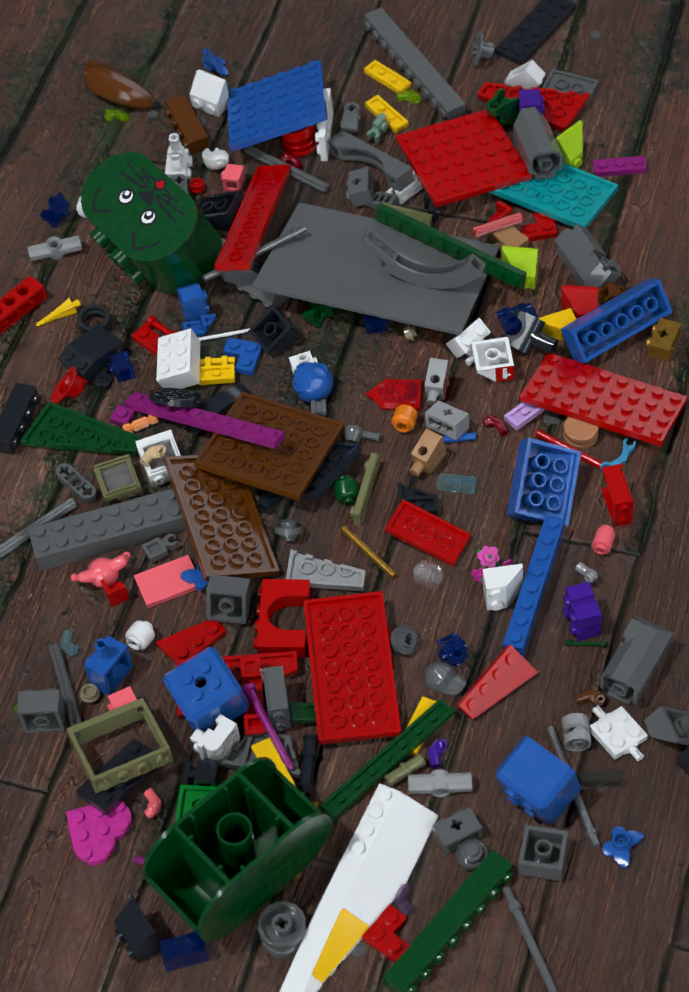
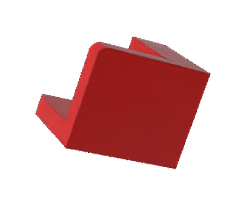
M498 201L496 203V212L487 222L512 215V208Z
M101 580L104 594L111 607L129 600L126 586L121 581L107 586L105 580Z

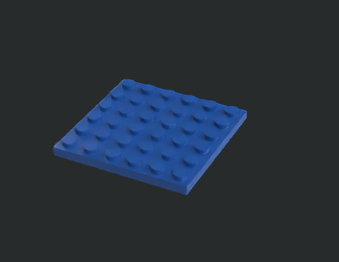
M321 60L312 61L307 65L298 66L292 70L280 72L275 76L265 77L260 81L251 82L243 87L233 88L228 91V129L231 152L328 120Z

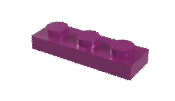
M645 156L593 160L594 175L597 177L647 173Z

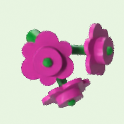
M484 546L482 549H478L476 555L481 560L480 564L482 566L478 570H472L473 580L483 584V569H486V565L488 568L512 565V560L504 561L500 565L496 563L500 559L499 555H497L498 550L496 547L492 546L489 548Z

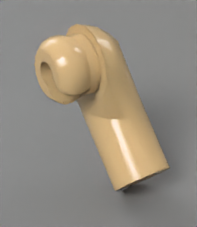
M164 445L149 447L140 459V463L147 466L152 459L163 457L167 451Z

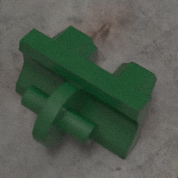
M310 302L311 310H305L302 316L305 322H312L314 328H319L326 316L331 317L334 314V308Z

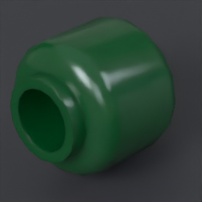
M348 475L339 477L333 485L336 500L344 505L354 504L359 494L357 480Z

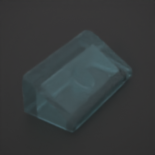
M439 473L436 483L437 490L475 494L477 477Z

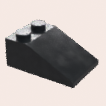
M241 190L203 196L199 199L197 206L214 229L228 231L234 222L245 195Z
M96 325L68 344L57 360L67 370L75 367L76 373L85 378L87 383L91 385L94 377L101 373L124 342L99 325Z

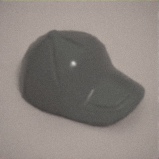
M434 662L425 671V684L433 691L456 696L466 686V680L448 663Z

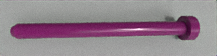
M249 683L242 688L244 694L248 695L286 769L292 771L294 765L255 692L257 689L255 684Z

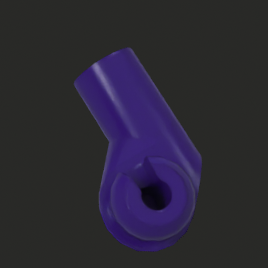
M443 738L436 740L428 749L432 769L441 767L439 757L448 746L447 741Z

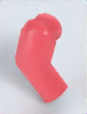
M150 788L144 793V796L149 801L145 815L148 818H154L161 810L162 801L155 791Z

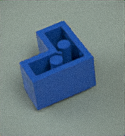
M194 283L176 288L186 322L200 320V315H207L210 312L208 303L205 302L207 301L206 292L201 289L199 284Z

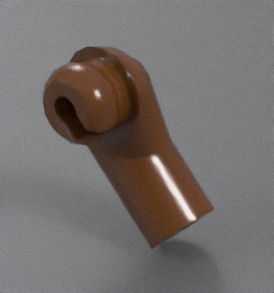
M589 689L574 695L578 705L587 701L595 705H602L606 700L605 695L595 689Z

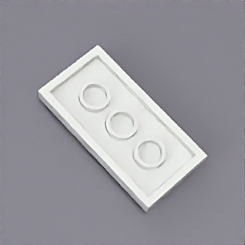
M325 88L328 120L317 123V130H319V132H316V142H319L317 144V154H320L321 161H328L329 155L328 140L331 138L333 121L331 88Z

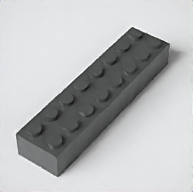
M173 488L30 527L28 531L39 571L151 541L157 537H165L170 533L176 534L187 531Z

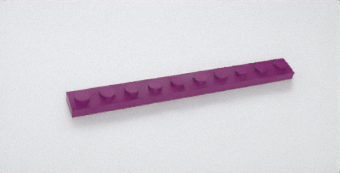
M134 392L124 402L125 407L134 409V411L273 449L285 439L284 431L194 407H174L158 404L149 400V395Z

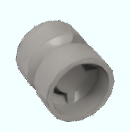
M571 713L562 718V730L564 733L565 749L573 752L588 749L591 746V737L587 715Z

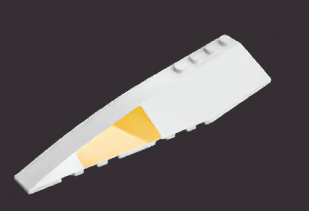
M379 783L322 897L280 992H318L325 980L336 971V967L340 962L344 961L362 940L363 934L388 905L393 903V899L404 890L433 830L432 825L437 822V814L402 792Z

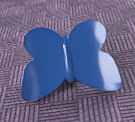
M204 48V67L210 72L216 70L220 75L227 76L229 72L224 66L225 60L219 56L215 57L208 48Z
M199 564L197 570H185L180 576L183 581L190 584L194 583L196 590L205 589L209 582L204 581Z
M616 826L612 830V841H608L603 845L602 852L606 857L614 856L615 862L620 867L626 869L630 861L629 850L631 846L641 842L644 839V834L632 830L626 832L623 827Z

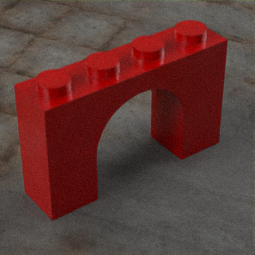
M263 579L262 587L258 588V598L261 599V602L257 603L259 620L255 621V632H258L257 637H254V649H257L258 654L297 651V658H306V630L278 629L270 623V619L281 608L304 607L303 600L311 599L310 579Z

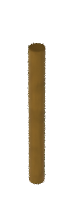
M347 526L341 529V532L391 579L397 577V573Z

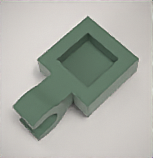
M380 113L372 123V129L367 132V140L374 137L375 143L379 142L380 136L388 128L386 114Z

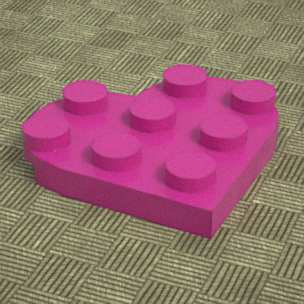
M123 801L107 816L91 805L66 811L74 852L79 860L88 863L90 866L107 862L108 857L116 849V841L124 838L125 833L132 827V815Z

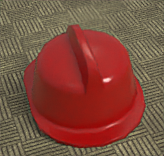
M71 367L55 386L50 401L56 404L64 397L76 398L84 390L87 380L76 373L75 367Z

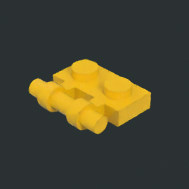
M224 355L221 358H211L210 356L200 359L199 385L235 383V357Z

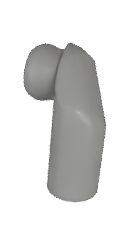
M582 562L577 564L575 570L584 576L586 582L593 583L598 579L597 571L587 567Z

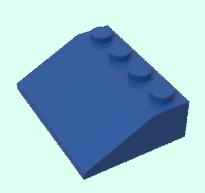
M532 438L521 440L506 516L543 523L545 516L548 515L565 519V527H568L581 451Z

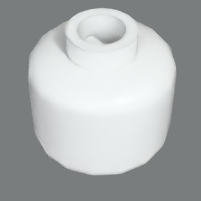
M147 621L134 622L125 634L126 643L134 650L146 649L155 637L152 624Z

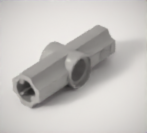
M79 235L64 239L50 237L46 243L28 247L31 261L48 257L58 260L66 253L82 250Z
M435 770L431 774L408 775L409 794L431 793L435 797H445L455 792H472L471 773H449L446 770Z

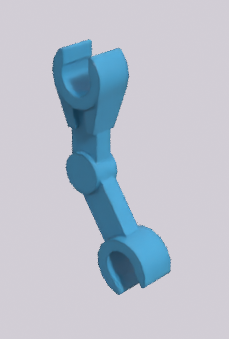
M628 438L624 439L622 454L612 462H603L600 465V471H602V467L621 463L625 465L628 456L635 450L636 441L634 440L632 445H627Z

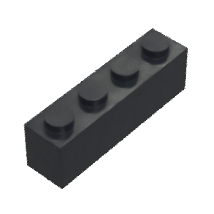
M15 383L0 415L1 453L13 455L15 449L19 447L22 434L26 432L28 421L32 419L35 406L40 402V395L36 386Z

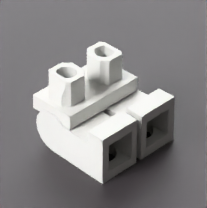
M221 714L215 720L217 727L214 731L208 728L206 732H203L197 728L190 738L195 743L193 746L194 751L200 754L201 759L210 758L218 760L219 767L222 766L223 759H227L233 752V748L241 742L237 723Z

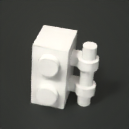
M478 318L464 328L461 335H456L446 345L456 358L466 353L468 358L465 360V363L470 366L473 362L475 363L471 342L482 341L491 332L483 321Z

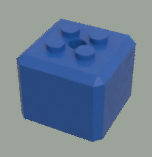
M207 647L164 675V684L194 732L197 728L203 732H206L208 728L214 731L217 727L215 720L219 714L233 720L248 711L250 703L216 648ZM204 679L207 681L204 687H196L199 680Z
M526 735L496 770L497 779L507 799L513 805L521 806L528 816L533 819L534 817L545 825L554 824L581 790L576 772Z

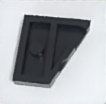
M398 483L399 504L404 499L433 515H439L437 494L423 492L418 488L412 490L404 487V484Z

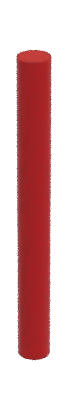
M539 429L535 436L548 443L580 451ZM581 451V460L600 469L602 461Z

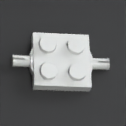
M599 705L595 707L592 712L595 713L599 720L589 726V732L614 759L631 753L637 761L642 760L644 755L637 747L647 740V733L622 706L607 714Z

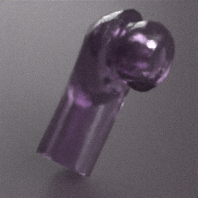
M401 884L394 898V904L398 911L408 915L413 909L412 904H409L407 900L411 888L406 884Z

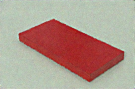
M402 499L385 528V532L453 567L472 535Z

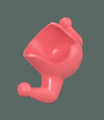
M127 551L114 559L96 558L91 561L87 570L79 574L73 573L71 580L74 582L78 580L82 583H92L96 587L102 588L101 580L104 579L107 586H110L117 581L119 570L127 565L131 555Z

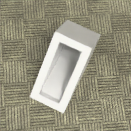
M531 60L510 71L504 83L514 87L516 85L522 86L525 89H531V87L538 88L543 83L542 79L546 73Z

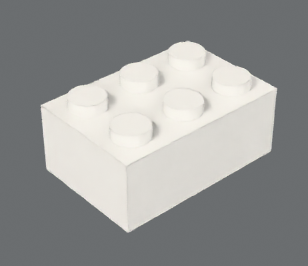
M190 328L159 337L156 381L162 388L182 389L199 384L200 340Z

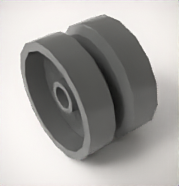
M276 902L262 911L258 919V931L264 949L271 956L279 959L296 956L306 934L307 925L302 910L295 904Z

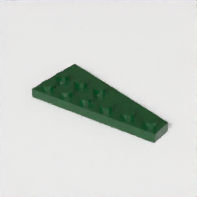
M49 401L23 436L20 444L21 446L135 456L138 452L135 441L144 438Z

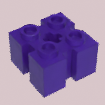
M585 582L566 587V594L563 596L565 605L563 613L565 618H569L571 622L569 623L571 634H575L577 641L601 636L600 623L602 614L597 601L594 599L590 583Z

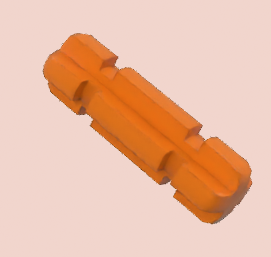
M152 415L144 416L131 421V424H124L122 428L133 433L134 430L136 432L148 427L149 424L158 423V417Z

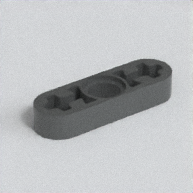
M67 463L57 466L56 475L58 480L75 496L86 504L96 501V488ZM74 481H81L79 486H72Z

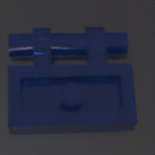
M524 302L519 303L518 306L505 307L496 312L506 336L519 333L522 328L520 319L513 315L514 310H519L539 318L531 302L526 304Z

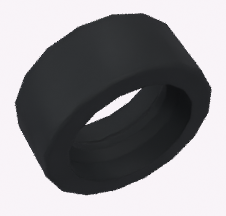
M94 304L88 305L79 311L77 324L82 335L94 327L86 326L84 323L88 319L97 316L105 319L99 326L108 332L111 330V315L106 307Z

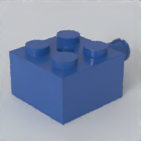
M108 635L105 639L100 638L96 640L97 643H94L96 651L86 659L84 667L90 684H94L99 688V691L109 696L133 668V663L128 646Z

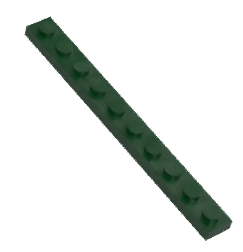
M382 203L377 205V221L460 261L473 253L486 264L483 272L520 290L525 287L527 272Z

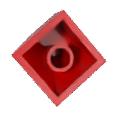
M562 285L561 311L571 308L576 319L596 309L598 307L599 287Z

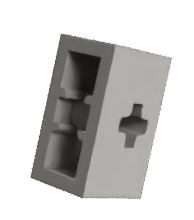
M439 400L425 412L427 428L454 440H457L469 429V413Z

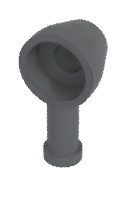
M347 425L345 427V439L348 443L358 444L361 438L379 442V432L364 431L363 428L356 425Z

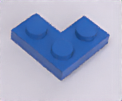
M228 337L223 354L228 357L239 358L235 366L236 373L253 376L263 348L257 342Z

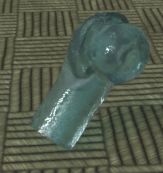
M64 630L60 648L69 656L76 655L78 645H74L71 642L73 632Z

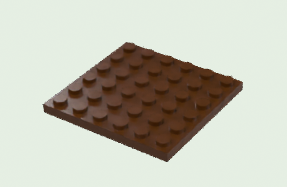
M241 392L226 416L284 431L285 439L273 449L214 432L194 461V468L300 501L344 430V423Z

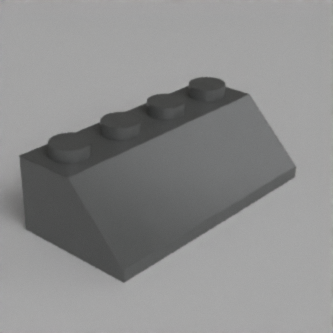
M254 261L250 270H230L220 275L224 281L235 284L236 288L241 291H247L250 293L249 296L251 298L260 299L263 301L262 304L269 308L272 305L280 307L290 298L253 288V283L262 269V266Z

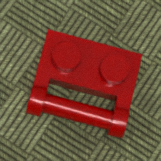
M150 316L146 323L131 335V338L157 357L158 338L161 336L151 329L154 327L165 335L176 333V331L170 330L158 322L156 317Z

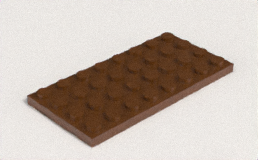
M199 455L165 457L164 465L204 581H209L210 575L238 578L278 576L280 570L249 486L194 468V461Z

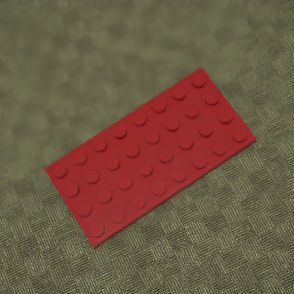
M547 353L520 394L519 401L662 447L687 403V396L556 354Z
M383 591L303 600L319 745L398 736L401 734Z

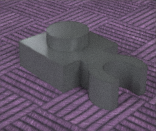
M170 533L162 541L157 537L141 546L149 561L153 563L167 556L168 549L174 550L179 545L177 540L172 543L170 542L174 540L173 534Z

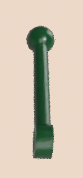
M565 640L566 647L582 645L606 648L608 645L606 640L600 642Z

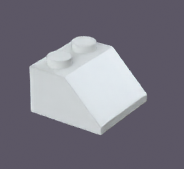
M198 69L190 91L191 105L196 109L220 117L228 107L227 82L222 78Z
M522 564L483 569V592L487 611L507 608L520 593L523 585Z

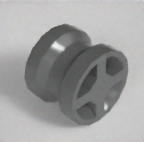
M312 399L311 413L327 417L326 399L321 401Z

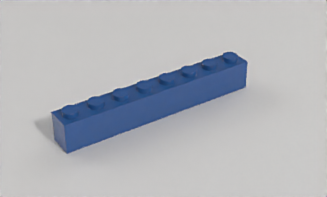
M545 516L503 642V649L507 645H512L523 657L564 536L565 519Z

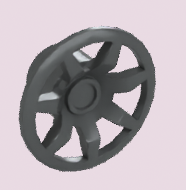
M481 30L476 32L471 46V56H474L472 65L474 67L478 65L480 58L491 59L494 51L493 42L483 41Z

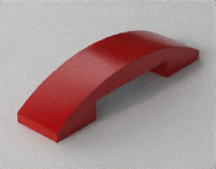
M260 657L240 658L242 688L249 683H254L257 688L255 692L264 708ZM245 695L250 703L248 711L244 712L245 736L266 734L248 695Z

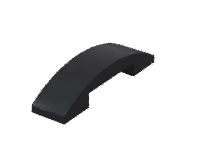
M243 384L236 385L218 393L199 409L222 415L232 407L241 392L254 394ZM185 425L196 437L206 431Z

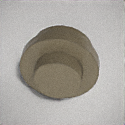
M407 324L406 327H403L407 341H415V337L418 336L415 326Z
M86 684L81 688L80 698L83 702L94 703L99 699L100 691L94 684Z

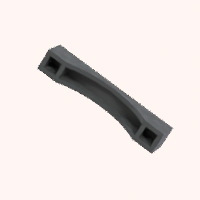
M342 130L328 140L331 155L340 160L363 161L376 166L385 174L388 186L399 192L415 181L413 169L410 165H406L397 158H393L387 153L376 149L352 134Z

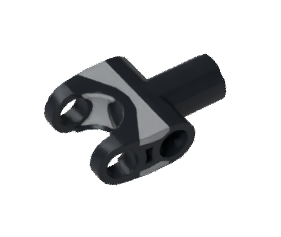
M514 310L513 315L520 319L522 323L521 331L514 336L502 334L500 338L508 337L510 346L526 355H530L533 347L552 354L558 345V340L542 332L546 322L531 314Z

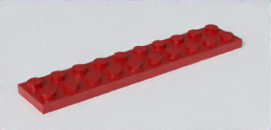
M290 164L257 167L214 265L216 271H245L251 269L291 173Z

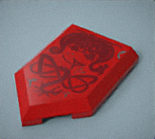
M384 379L365 394L370 399H373L383 410H395L396 407L403 404L420 410L422 379Z

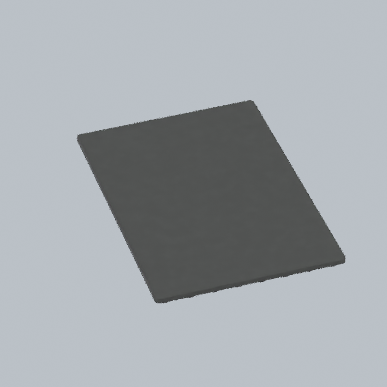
M299 203L280 237L289 233L291 229H297L303 225L306 227L307 232L299 235L297 239L293 238L273 248L253 283V288L256 290L461 335L488 274L482 272L479 277L465 285L447 289L425 288L408 283L383 268L386 263L359 242L368 228H371L403 255L415 261L429 265H449L460 260L397 231L374 218ZM452 236L494 257L497 256L499 251L498 245Z

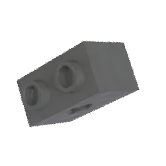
M365 167L350 171L346 180L348 187L346 196L348 201H351L354 207L372 203L374 200V178L369 168Z
M470 807L465 810L460 809L453 816L447 819H440L432 825L433 836L444 855L457 850L459 844L465 840H478L483 837L482 826Z

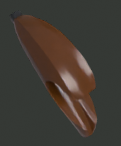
M86 62L83 70L86 84L99 97L125 107L157 109L159 101L155 100L144 87L127 75L102 63Z

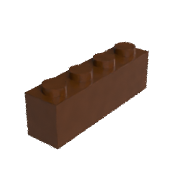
M184 94L165 100V114L167 118H171V125L173 128H176L179 139L182 138L184 149H188L190 155L202 152L207 148L210 149L208 137Z

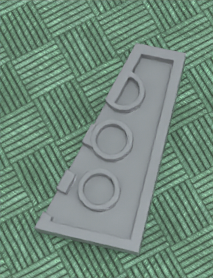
M291 549L286 579H310L311 588L364 591L366 571L344 564H333L332 561L324 559V561L316 559L313 555H302Z

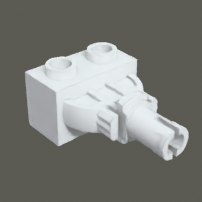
M172 133L169 135L170 146L167 152L165 174L171 179L177 174H182L187 178L188 185V179H191V169L189 167L193 163L192 156H189L188 149H184V146L181 145L179 135Z

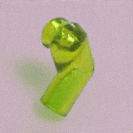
M413 90L397 93L398 101L408 100L416 104L421 100L420 95Z
M108 109L104 115V119L109 121L113 120V116L125 122L130 118L129 114L121 110Z

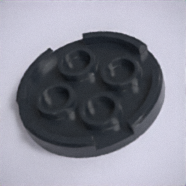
M167 387L157 388L155 392L154 390L149 391V400L158 404L174 407H199L204 405L205 397L198 392L191 394V392L184 391V389Z

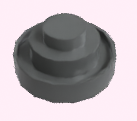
M294 519L281 520V523L275 525V533L279 534L284 541H293L295 537H298V534L303 533V525L296 523Z
M398 626L391 633V645L398 654L408 655L415 652L419 639L417 632L411 626Z
M476 839L463 841L459 844L456 851L458 864L467 871H474L488 855L486 846Z

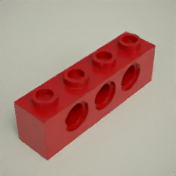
M32 276L21 281L20 284L0 298V334L47 298L44 285Z

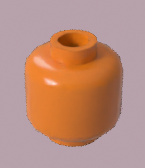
M399 405L394 411L391 420L392 425L399 432H409L415 427L418 412L410 405Z

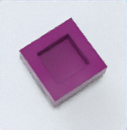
M117 405L110 417V421L112 424L119 426L131 423L135 416L134 409Z

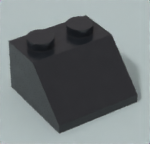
M274 305L249 330V333L268 354L290 348L303 335L285 313Z
M134 898L129 900L114 920L117 928L114 932L120 942L122 940L125 941L127 946L124 948L130 959L134 957L137 963H140L161 949L153 928Z

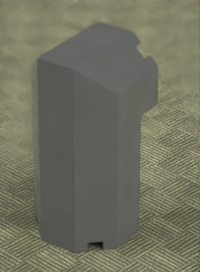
M535 107L521 109L514 123L512 144L518 153H521L529 174H533L538 180L552 178L557 169L560 171L563 168V155L549 123Z
M578 224L573 226L575 229H564L555 239V251L580 286L599 287L598 292L608 282L614 284L621 276L622 270L615 260L605 258L607 254L601 249L588 229Z
M638 616L631 619L623 634V637H625L624 643L620 642L618 649L600 677V687L602 690L606 688L608 690L607 695L610 698L625 705L633 701V704H637L672 644L674 632Z

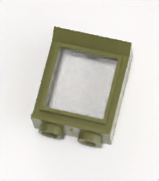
M129 454L93 465L106 506H110V501L120 498L121 502L128 501V495L138 492L139 497H143L142 488Z

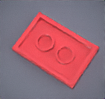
M189 555L134 575L147 609L196 591L194 583H187L180 578L183 571L195 569Z

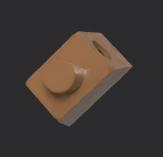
M426 428L411 453L413 466L409 470L411 474L419 477L422 471L430 474L445 457L447 452L441 435Z

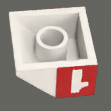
M508 337L471 342L477 373L495 382L514 380V363Z

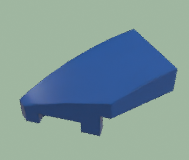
M200 315V320L182 322V330L191 328L198 338L203 337L214 322L216 315Z

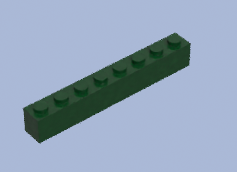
M492 849L383 976L384 987L391 992H417L418 985L422 980L426 981L430 977L432 969L436 964L442 963L449 948H454L458 944L460 935L464 931H469L477 915L481 916L485 912L488 902L491 899L495 900L497 898L500 888L512 880L514 876L513 864Z

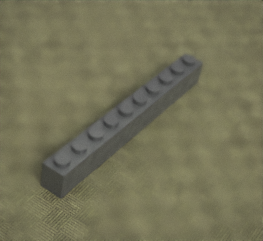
M381 7L364 15L365 22L363 24L366 31H369L373 39L379 42L381 48L386 50L390 59L394 60L398 68L404 71L406 77L413 82L416 89L422 92L423 97L429 100L431 106L439 112L442 119L448 121L466 115L464 101Z

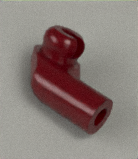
M285 152L280 157L281 161L285 163L291 162L295 168L303 169V165L297 156Z
M492 414L486 415V418L483 419V424L487 427L494 425L500 436L508 434L509 431L502 419Z

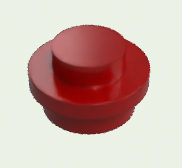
M193 178L188 188L191 193L199 194L205 190L206 186L201 178Z

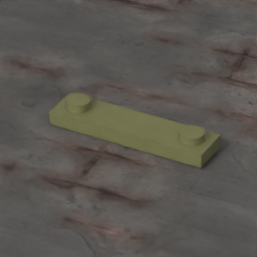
M371 453L370 459L365 462L366 472L355 506L352 505L350 517H353V524L357 526L362 524L379 469V455L376 453Z

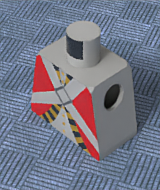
M430 358L424 386L427 404L433 406L438 400H445L451 379L448 360Z

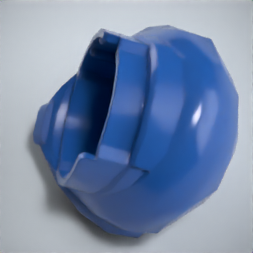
M302 362L297 365L293 377V389L298 397L307 403H311L312 399L316 401L326 399L334 386L333 375L328 370V367L325 364Z

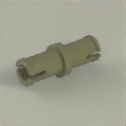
M417 754L406 763H400L398 768L385 775L384 778L389 786L393 787L402 779L408 778V775L425 766L426 762L420 754Z

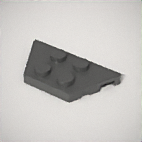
M268 733L244 736L243 740L233 748L231 755L227 759H223L222 766L239 769L246 763L256 759L251 746L269 738ZM277 734L294 765V769L288 771L290 776L300 778L301 772L290 736Z

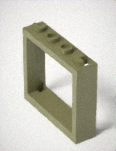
M143 698L67 728L71 745L95 793L107 790L110 787L173 761L170 747ZM144 719L159 749L95 776L80 744Z

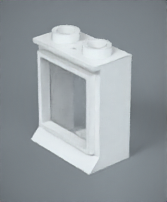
M168 430L135 441L140 459L151 446L164 445L167 451L163 457L152 459L147 466L143 465L151 487L169 482L170 479L164 465V459L168 456H181L172 431Z

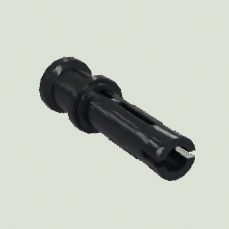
M305 734L302 738L304 747L300 754L303 763L299 791L305 792L306 797L312 795L315 761L319 758V753L317 752L319 740L316 734Z

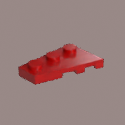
M206 620L155 643L176 664V660L190 659L207 647H211L224 637L227 631L219 622Z

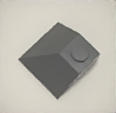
M660 706L644 720L647 731L653 738L689 745V715L687 711Z

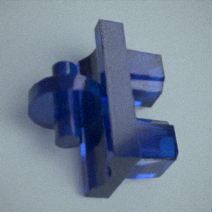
M58 192L57 196L49 198L48 205L50 208L42 210L40 216L51 227L56 228L63 217L70 216L71 212L68 210L70 203L64 198L63 193Z

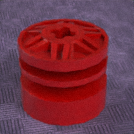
M314 125L281 135L285 152L295 156H303L313 152L319 143L316 142Z

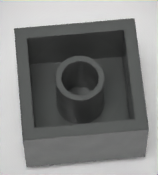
M210 575L206 589L207 620L246 624L250 610V579Z
M59 689L26 690L18 693L17 714L25 733L65 731L66 707Z
M525 825L518 863L519 875L562 882L568 845V831Z

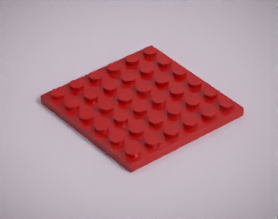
M486 110L396 135L397 144L436 208L532 179V175L529 174L522 157L496 117L486 113Z

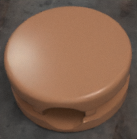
M571 417L565 420L563 437L567 444L576 449H586L596 443L599 431L598 426Z

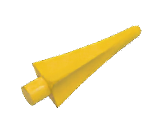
M68 298L52 313L37 322L36 326H41L53 320L77 313L75 308L81 305L80 301L77 299L71 302L70 298Z

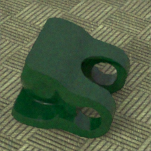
M500 88L495 92L494 97L486 103V113L495 116L503 130L514 126L519 115V98L514 97L511 99L505 97V90Z

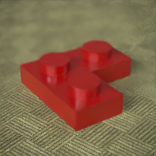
M535 211L534 218L536 223L520 225V233L525 234L529 242L558 237L554 219Z
M389 904L363 934L362 939L395 963L410 946L396 935V932L407 921V916Z

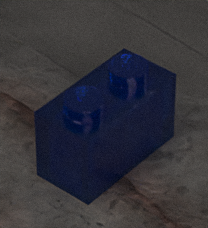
M195 932L159 941L167 972L210 961L205 941Z

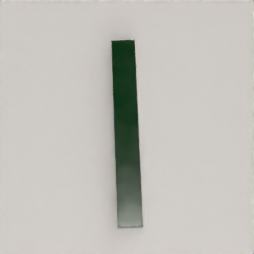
M439 699L319 805L320 810L325 812L334 822L454 716L455 711L442 699Z

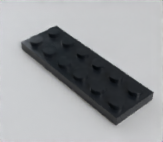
M541 0L495 48V54L520 66L525 64L577 9V4L569 0Z

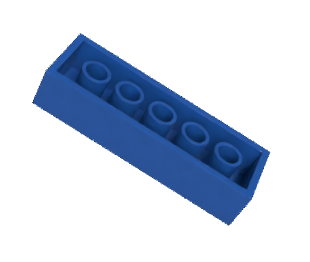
M648 278L561 328L573 360L586 363L673 311L660 279Z

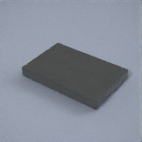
M551 69L542 88L557 89L559 92L568 93V91H575V94L590 93V98L584 105L588 107L599 85V80Z

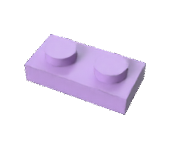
M522 402L505 414L504 420L518 431L544 412L545 409Z

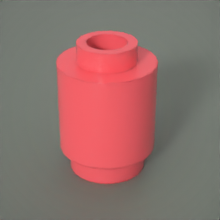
M602 525L597 529L591 545L597 554L604 555L610 552L615 539L614 528L609 525Z

